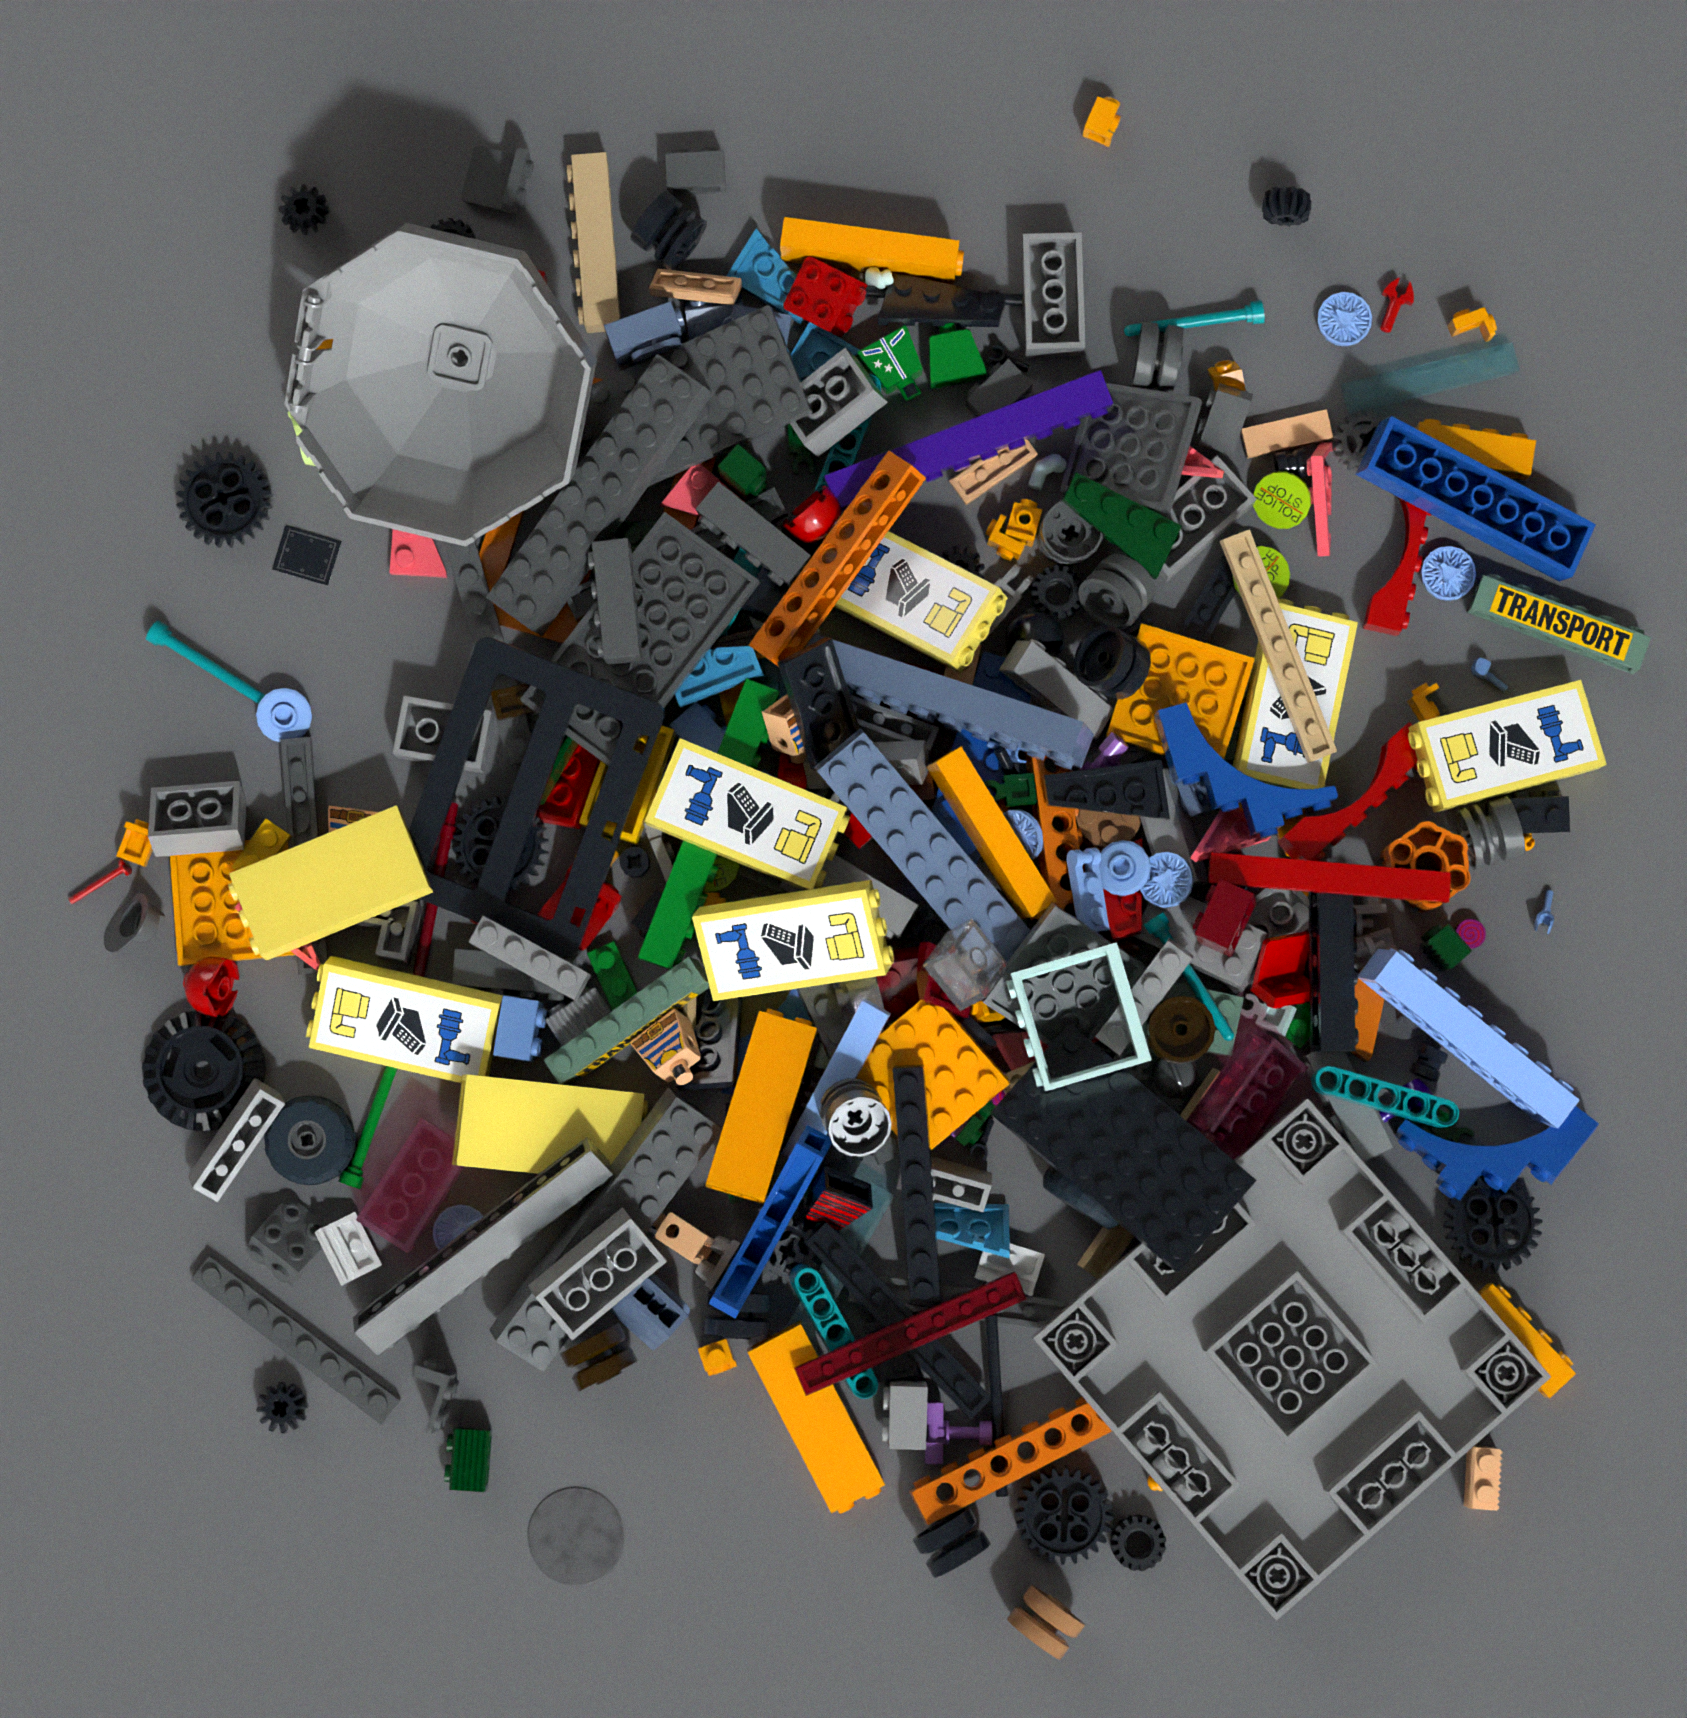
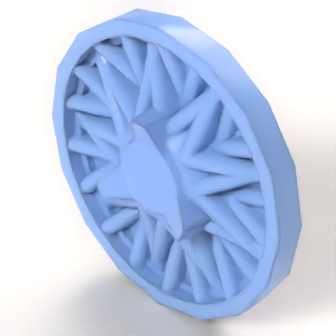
M1340 292L1331 295L1323 302L1318 311L1317 324L1320 333L1327 341L1337 346L1347 347L1359 343L1366 337L1371 328L1372 314L1369 305L1363 298L1354 293Z
M1453 546L1439 547L1430 552L1423 561L1420 571L1421 580L1427 592L1435 598L1444 601L1457 600L1465 596L1473 587L1476 578L1475 564L1470 555L1462 549Z
M279 688L272 690L263 697L258 704L256 717L258 726L263 734L273 741L281 742L280 739L301 738L310 727L312 712L305 696L297 690Z
M1012 808L1003 812V815L1031 860L1037 858L1043 847V834L1037 820L1030 813L1022 809Z
M1121 840L1112 842L1101 851L1099 868L1102 886L1105 890L1113 895L1126 896L1134 894L1143 888L1149 879L1151 865L1149 856L1141 846L1131 841Z
M1161 852L1149 858L1151 865L1149 879L1143 888L1140 889L1144 898L1152 905L1162 908L1175 907L1184 902L1191 893L1194 883L1193 871L1187 860L1179 854L1171 852Z
M467 1205L448 1207L439 1214L434 1223L433 1238L435 1246L441 1250L483 1217L481 1212Z

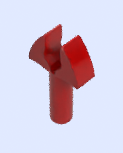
M1400 278L1393 280L1382 292L1381 295L1388 297L1390 303L1380 326L1381 331L1390 333L1400 307L1403 304L1412 306L1414 291L1411 282L1408 283L1405 294L1397 298L1396 287Z

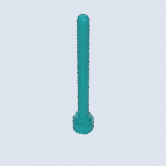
M1262 300L1250 301L1249 305H1244L1242 309L1151 322L1158 324L1159 332H1164L1168 325L1180 326L1185 329L1246 320V323L1252 322V325L1265 323ZM1142 323L1125 326L1124 334L1126 336L1139 335Z
M157 620L151 626L145 639L153 645H160L162 647L166 645L257 704L265 696L264 693L172 636V632L168 630L169 626Z
M1164 912L1143 924L1150 935L1153 933L1155 938L1159 937L1163 945L1169 938L1174 940L1169 932L1171 928L1168 923L1170 921ZM1189 963L1182 972V975L1198 1000L1212 1014L1214 1024L1223 1039L1231 1041L1234 1038L1233 1030Z

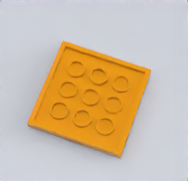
M1141 623L1137 638L1146 643L1150 651L1151 665L1148 676L1143 685L1132 696L1125 699H1117L1106 737L1113 732L1121 737L1126 744L1165 755L1154 714L1158 710L1187 703L1199 731L1207 743L1224 759L1255 658Z
M245 840V847L250 840ZM288 842L281 852L289 849ZM243 850L170 856L178 966L194 965L197 961L206 957H220L233 961L263 959L260 954L255 955L249 942V938L253 937L250 927H244L239 913L235 909L239 899L236 901L233 899L228 884L232 883L229 873L236 871L232 868V865ZM289 951L277 957L295 956V954Z
M922 1000L914 1004L879 1035L856 1078L870 1083L879 1093L889 1111L892 1122L891 1129L898 1136L893 1067L924 1065L931 1150L1011 1082L951 1012Z

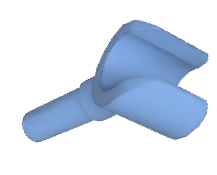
M1484 658L1475 659L1471 667L1472 674L1490 681L1502 692H1505L1508 686L1495 677L1494 674L1488 672L1491 662Z
M989 740L986 747L995 750L1000 745ZM1017 747L1016 751L1006 749L1013 763L1027 762L1018 757L1019 750L1027 752L1026 750Z
M1551 890L1546 891L1542 912L1537 914L1534 923L1535 931H1537L1539 923L1546 924L1548 926L1547 934L1551 932L1554 923V916L1551 914L1550 909L1553 891Z

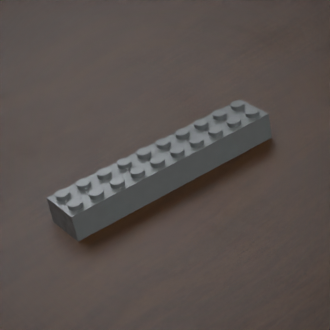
M657 354L576 468L569 484L562 488L486 598L527 628L543 636L566 604L567 599L590 570L588 552H593L592 542L611 540L713 394L702 384Z
M668 1087L612 1162L611 1169L613 1175L604 1186L596 1187L590 1192L489 1330L495 1341L544 1372L569 1336L535 1298L528 1285L622 1207L646 1234L722 1132L723 1128L717 1121Z

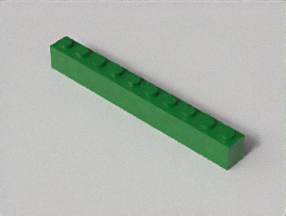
M746 678L717 754L757 770L762 758L761 755H758L761 743L767 745L769 740L762 712L779 700L780 691ZM683 840L638 955L640 960L666 970L672 969L684 960L686 950L682 949L685 939H692L695 932L692 916L699 907L705 906L708 895L704 893L708 882L713 884L719 867L715 866L718 854Z

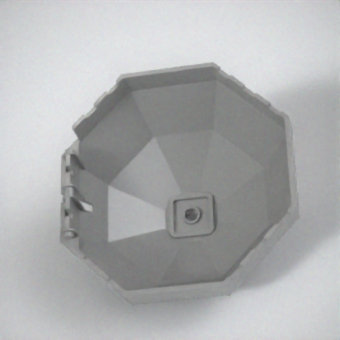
M405 223L302 290L294 342H297V348L300 350L299 352L292 353L284 405L302 429V432L296 437L297 444L306 457H310L319 470L320 477L331 493H335L344 506L343 510L350 519L466 547L480 536L507 522L511 517L530 508L557 489H561L569 484L576 471L597 359L525 251ZM333 339L332 348L316 350L324 340ZM463 350L468 359H465L460 364L458 363V358L453 356V352Z

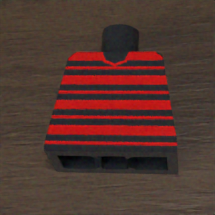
M827 1166L821 1168L803 1196L804 1222L811 1229H817L825 1222L833 1229H843L873 1208L870 1183Z

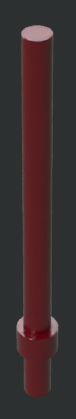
M451 803L440 834L433 873L442 877L445 875L451 840H455L453 836L456 835L457 830L454 827L459 805L457 803ZM428 902L426 904L413 975L421 977L425 975L438 906Z

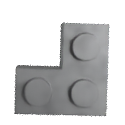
M411 901L357 923L360 926L381 929L375 953L380 960L406 965L410 964L422 907L418 902Z

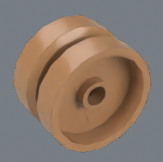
M1031 1584L1023 1595L1025 1604L1035 1613L1032 1614L1022 1607H1015L1007 1617V1621L1037 1646L1056 1659L1061 1660L1069 1646L1067 1641L1057 1631L1060 1630L1069 1637L1077 1638L1085 1624L1051 1594H1046Z

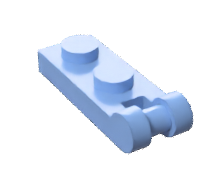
M1087 848L1084 852L1080 849L1068 851L1066 858L1076 918L1096 932L1110 930L1099 863L1101 862L1099 849Z

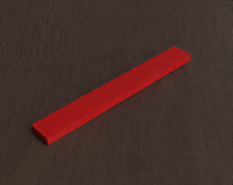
M1211 852L1209 856L1208 883L1218 884L1221 879L1235 886L1449 903L1451 872Z

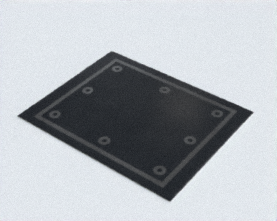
M286 525L272 570L328 586L342 541Z

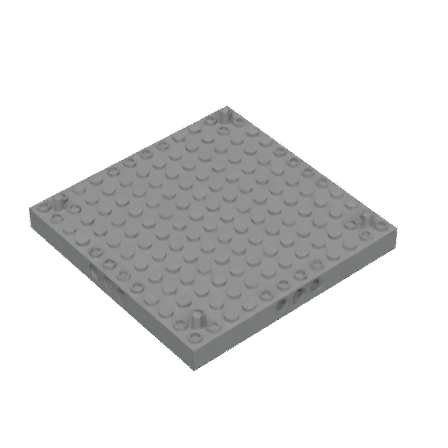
M1308 1098L1298 1103L1233 1160L1257 1181L1178 1273L1143 1243L1139 1242L1031 1337L1276 1621L1551 1378L1549 1373Z

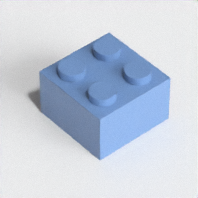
M509 996L502 997L493 1052L494 1056L530 1063L535 1062V1057L541 1056L543 1040L539 1038L540 1027L545 1028V1020L548 1014V1010L543 1008L544 1004L536 1000Z

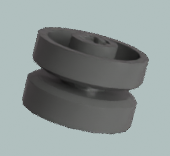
M1142 321L1132 386L1147 388L1151 384L1153 371L1157 370L1156 385L1158 389L1174 391L1183 355V327L1168 325L1164 330L1161 343L1158 342V324Z
M1115 553L1107 555L1094 568V571L1080 584L1078 595L1080 603L1087 614L1097 623L1113 625L1120 630H1124L1131 626L1140 613L1151 603L1156 590L1151 576L1143 566L1126 555Z

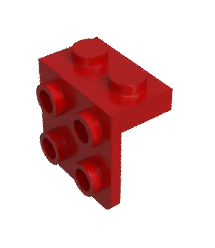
M809 256L804 260L783 306L785 310L842 338L843 334L848 332L852 326V316L857 306H860L866 297L865 289L867 284Z
M573 863L568 868L563 883L539 911V916L550 920L554 918ZM610 883L603 884L579 950L587 949L619 907L622 896L619 895V891ZM576 907L571 922L580 926L585 909Z
M1307 931L1271 937L1263 941L1251 991L1262 999L1267 1006L1279 1009L1283 1006L1304 1004L1310 1001V980L1303 975L1309 953V933Z

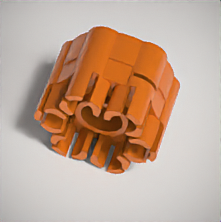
M1424 821L1419 823L1381 851L1380 858H1384V862H1382L1384 867L1416 869V860L1420 854L1432 857L1437 864V871L1451 872L1449 898L1465 889L1470 883L1471 877L1468 871L1469 860L1466 840L1460 835L1438 827L1433 822ZM1406 900L1413 908H1419L1417 912L1420 913L1429 912L1442 904Z

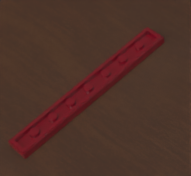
M1013 1271L793 1368L803 1392L807 1396L1020 1303L1027 1298L1016 1272Z

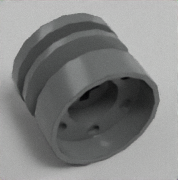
M1061 501L1044 515L1038 526L1037 540L1040 550L1048 560L1057 565L1074 566L1084 562L1098 549L1103 540V534ZM1068 528L1072 529V535L1076 536V538H1072L1070 541H1066V535L1062 533Z
M1507 796L1487 801L1485 806L1486 816H1484L1477 804L1470 807V813L1466 808L1456 811L1457 835L1462 836L1467 842L1469 865L1474 870L1483 867V862L1488 866L1494 864L1495 850L1503 861L1525 855V841L1519 817L1513 803Z
M852 1078L838 1081L826 1090L820 1100L819 1115L831 1142L840 1152L849 1156L863 1157L875 1153L887 1141L892 1124L889 1111L879 1093L870 1083Z

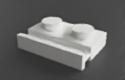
M356 1212L315 1231L341 1286L382 1265Z
M1011 1243L1009 1258L982 1251L974 1278L990 1282L1015 1271L1024 1293L1032 1296L1045 1254Z

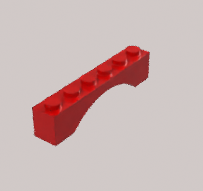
M1399 497L1405 521L1404 550L1399 565L1391 579L1369 599L1363 629L1398 636L1402 629L1406 630L1408 627L1410 612H1406L1408 600L1413 601L1416 584L1412 583L1414 572L1419 573L1423 556L1418 555L1420 544H1425L1429 527L1424 526L1426 515L1431 516L1428 512Z
M1410 722L1381 747L1379 763L1374 778L1367 790L1356 802L1335 813L1304 817L1277 842L1292 859L1319 861L1326 855L1322 850L1329 843L1334 847L1346 836L1343 831L1351 824L1355 828L1367 817L1364 811L1370 805L1376 809L1388 798L1385 792L1391 786L1398 789L1409 779L1405 774L1412 767L1417 771L1418 758L1415 749H1412L1408 740L1409 727L1412 726Z

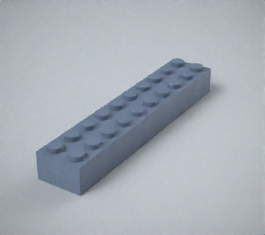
M814 634L805 647L824 637ZM833 640L850 695L856 693L863 696V700L877 705L883 702L890 705L891 710L906 715L907 711H911L917 714L918 719L933 724L935 720H938L945 724V728L961 733L962 729H965L972 733L971 736L988 742L989 738L1000 742V746L1012 751H1016L1017 747L1027 751V755L1039 760H1044L1045 756L1055 760L1056 765L1066 769H1072L1073 765L1082 768L1094 736L1084 722Z
M861 729L857 730L814 768L994 980L1031 930Z

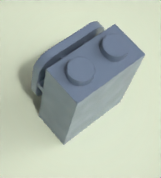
M671 301L604 325L618 366L632 361L635 366L657 354L659 355L684 343L682 334L686 333L680 309L674 310Z
M651 1274L609 1311L654 1351L689 1316L690 1308L656 1275Z

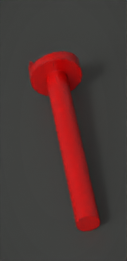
M123 859L117 861L119 867L68 898L69 902L74 904L122 873L126 876L130 875L132 869L127 868Z

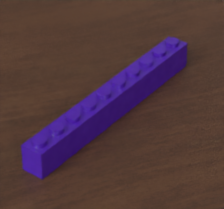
M1099 370L890 450V452L916 468L926 477L928 483L943 477L942 472L953 468L954 472H958L970 467V461L980 457L982 461L992 459L998 456L997 451L1008 447L1009 451L1023 447L1026 445L1025 440L1036 436L1037 440L1047 438L1054 434L1052 430L1061 426L1064 427V430L1073 428L1081 424V418L1089 415L1092 419L1108 414L1107 408L1112 406L1113 401L1102 372ZM887 452L824 476L825 485L834 493L843 512L853 501Z

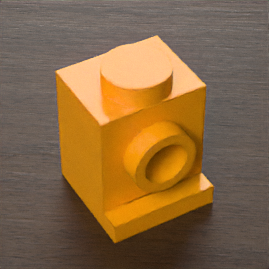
M1097 96L1084 126L1082 136L1109 147L1113 133H1115L1121 116L1117 115L1120 102L1111 97L1101 98Z
M1021 499L1020 503L1014 502L1005 535L1025 544V546L1032 547L1043 509L1037 508L1038 503L1028 499ZM1022 515L1028 516L1030 522L1022 524L1019 521V517Z
M728 1338L698 1348L705 1372L707 1371L709 1376L737 1366Z

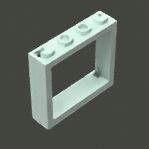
M1117 942L1010 974L1012 980L1006 981L1011 999L1017 997L1020 1009L1015 1010L1019 1027H1026L1029 1039H1025L1024 1044L1028 1057H1035L1037 1068L1032 1069L1037 1087L1043 1086L1044 1091H1048L1152 1060ZM1106 956L1135 1055L1051 1080L1022 980Z

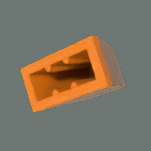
M1358 978L1355 985V998L1358 1000L1355 1028L1358 1029L1359 1041L1355 1046L1356 1051H1351V1053L1361 1061L1368 1062L1373 1054L1384 999Z

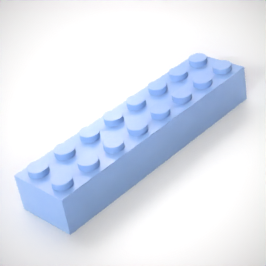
M1378 948L1358 974V978L1534 1121L1554 1128L1560 1127L1579 1102V1099L1572 1094L1574 1089L1568 1083L1561 1079L1558 1081L1553 1079L1549 1075L1552 1071L1539 1061L1534 1063L1526 1057L1529 1052L1515 1042L1513 1044L1509 1043L1504 1039L1506 1036L1505 1032L1494 1024L1489 1026L1481 1020L1483 1015L1470 1005L1466 1008L1458 1002L1460 996L1448 987L1441 988L1435 983L1437 977L1424 968L1419 970L1412 964L1415 960L1403 950L1397 952L1392 948L1390 950Z

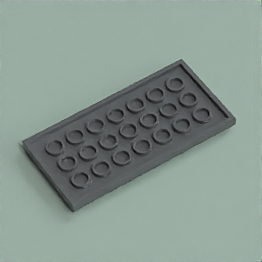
M766 305L659 354L702 384L713 395L649 486L735 448L737 444L747 443L813 413L770 305ZM655 356L592 385L578 456L580 462L584 459Z
M666 512L663 513L632 553L643 661L607 665L604 657H599L597 639H602L601 627L596 628L594 620V610H599L598 599L550 660L661 704L663 708H665L760 584L758 579ZM531 685L520 701L539 715L546 698V693L544 690ZM578 704L573 711L565 735L609 767L623 728V723L616 718ZM639 734L636 744L642 738V734Z

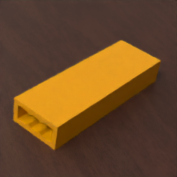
M784 217L780 242L781 259L784 262L803 264L804 260L811 256L835 269L865 273L868 268L877 267L880 272L889 269L892 274L896 272L946 284H954L955 275L961 276L964 251L959 250L960 240Z
M963 748L954 749L926 766L1017 915L1021 919L1030 918L1031 921L1040 919L1052 902H1057Z
M767 1009L766 1012L759 1011L706 1181V1187L761 1204L765 1203L817 1033V1028L812 1027L813 1023L811 1021L798 1017L795 1018V1021L783 1018V1013L773 1009Z
M801 1321L747 1348V1353L831 1514L837 1510L839 1514L850 1510L855 1506L854 1501L862 1497L870 1499L878 1495L882 1491L881 1487L885 1485L884 1480L834 1384L807 1396L803 1392L793 1367L814 1359L819 1355Z

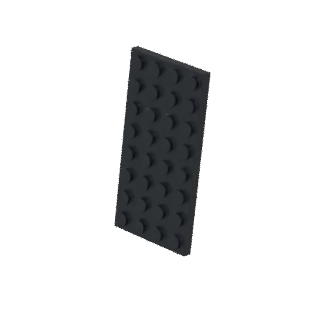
M1071 1023L1066 1026L1043 1052L1051 1080L1115 1061ZM1035 1062L991 1111V1115L1178 1273L1257 1180L1125 1069L1044 1091L1043 1086L1037 1087L1032 1071V1069L1037 1068Z

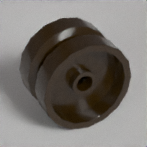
M1177 996L1165 1000L1153 1010L1147 1020L1145 1033L1148 1045L1156 1056L1168 1063L1184 1064L1197 1060L1208 1051L1214 1041L1216 1027L1212 1014L1203 1003L1192 997ZM1179 1024L1185 1025L1183 1029L1187 1030L1186 1034L1178 1035L1175 1030L1176 1026Z
M619 1323L560 1353L566 1367L573 1368L584 1361L587 1365L586 1368L574 1373L572 1377L578 1392L595 1383L599 1385L621 1374L622 1369L638 1361L631 1347H625L615 1353L612 1352L611 1348L623 1342L626 1338Z

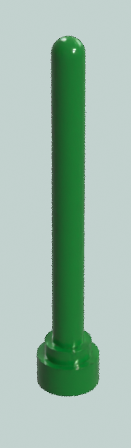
M385 1067L350 1167L347 1166L346 1170L341 1173L338 1182L361 1190L365 1179L362 1177L364 1171H361L398 1068Z

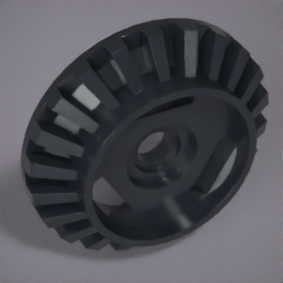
M196 1010L181 1013L179 1016L164 1023V1026L153 1035L151 1043L146 1048L145 1059L142 1063L143 1085L146 1088L150 1103L154 1105L157 1112L176 1126L187 1130L203 1132L219 1130L254 1078L264 1083L266 1072L265 1058L261 1045L254 1033L243 1022L229 1014L214 1017L202 1014ZM217 1034L235 1051L237 1056L232 1061L211 1042ZM176 1047L180 1048L171 1078L165 1076V1065L171 1049ZM200 1062H208L212 1069L211 1074L205 1079H200L195 1072L196 1066ZM223 1091L224 1100L222 1102L197 1109L195 1099Z

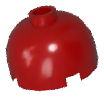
M827 486L822 487L823 494L815 491L792 511L797 516L791 522L787 518L782 525L797 540L804 543H815L821 539L824 540L840 519L842 514L840 503Z
M206 957L197 961L183 979V987L185 988L184 991L188 1003L196 1011L205 1015L217 1017V1015L224 1016L233 1006L238 990L232 991L234 980H239L238 967L233 960L220 957Z

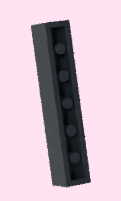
M1308 892L1311 1052L1356 1051L1355 1046L1359 1041L1358 1029L1355 1028V1016L1358 1013L1355 985L1358 981V972L1354 968V956L1357 953L1354 925L1357 921V912L1353 908V895Z

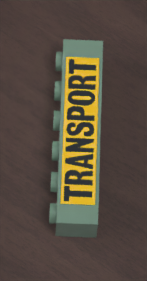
M1483 575L1478 580L1467 610L1468 614L1630 674H1635L1640 670L1651 637L1644 635V630L1635 626L1622 627L1616 624L1617 621L1608 616L1600 615L1599 618L1588 614V609L1578 605L1569 607L1560 604L1561 600L1551 595H1544V597L1532 593L1533 589L1525 585L1516 584V587L1505 583L1504 578L1498 575Z
M687 957L544 1059V1062L560 1085L572 1086L631 1044L630 1041L672 1009H680L707 990L709 983L706 971L697 959Z

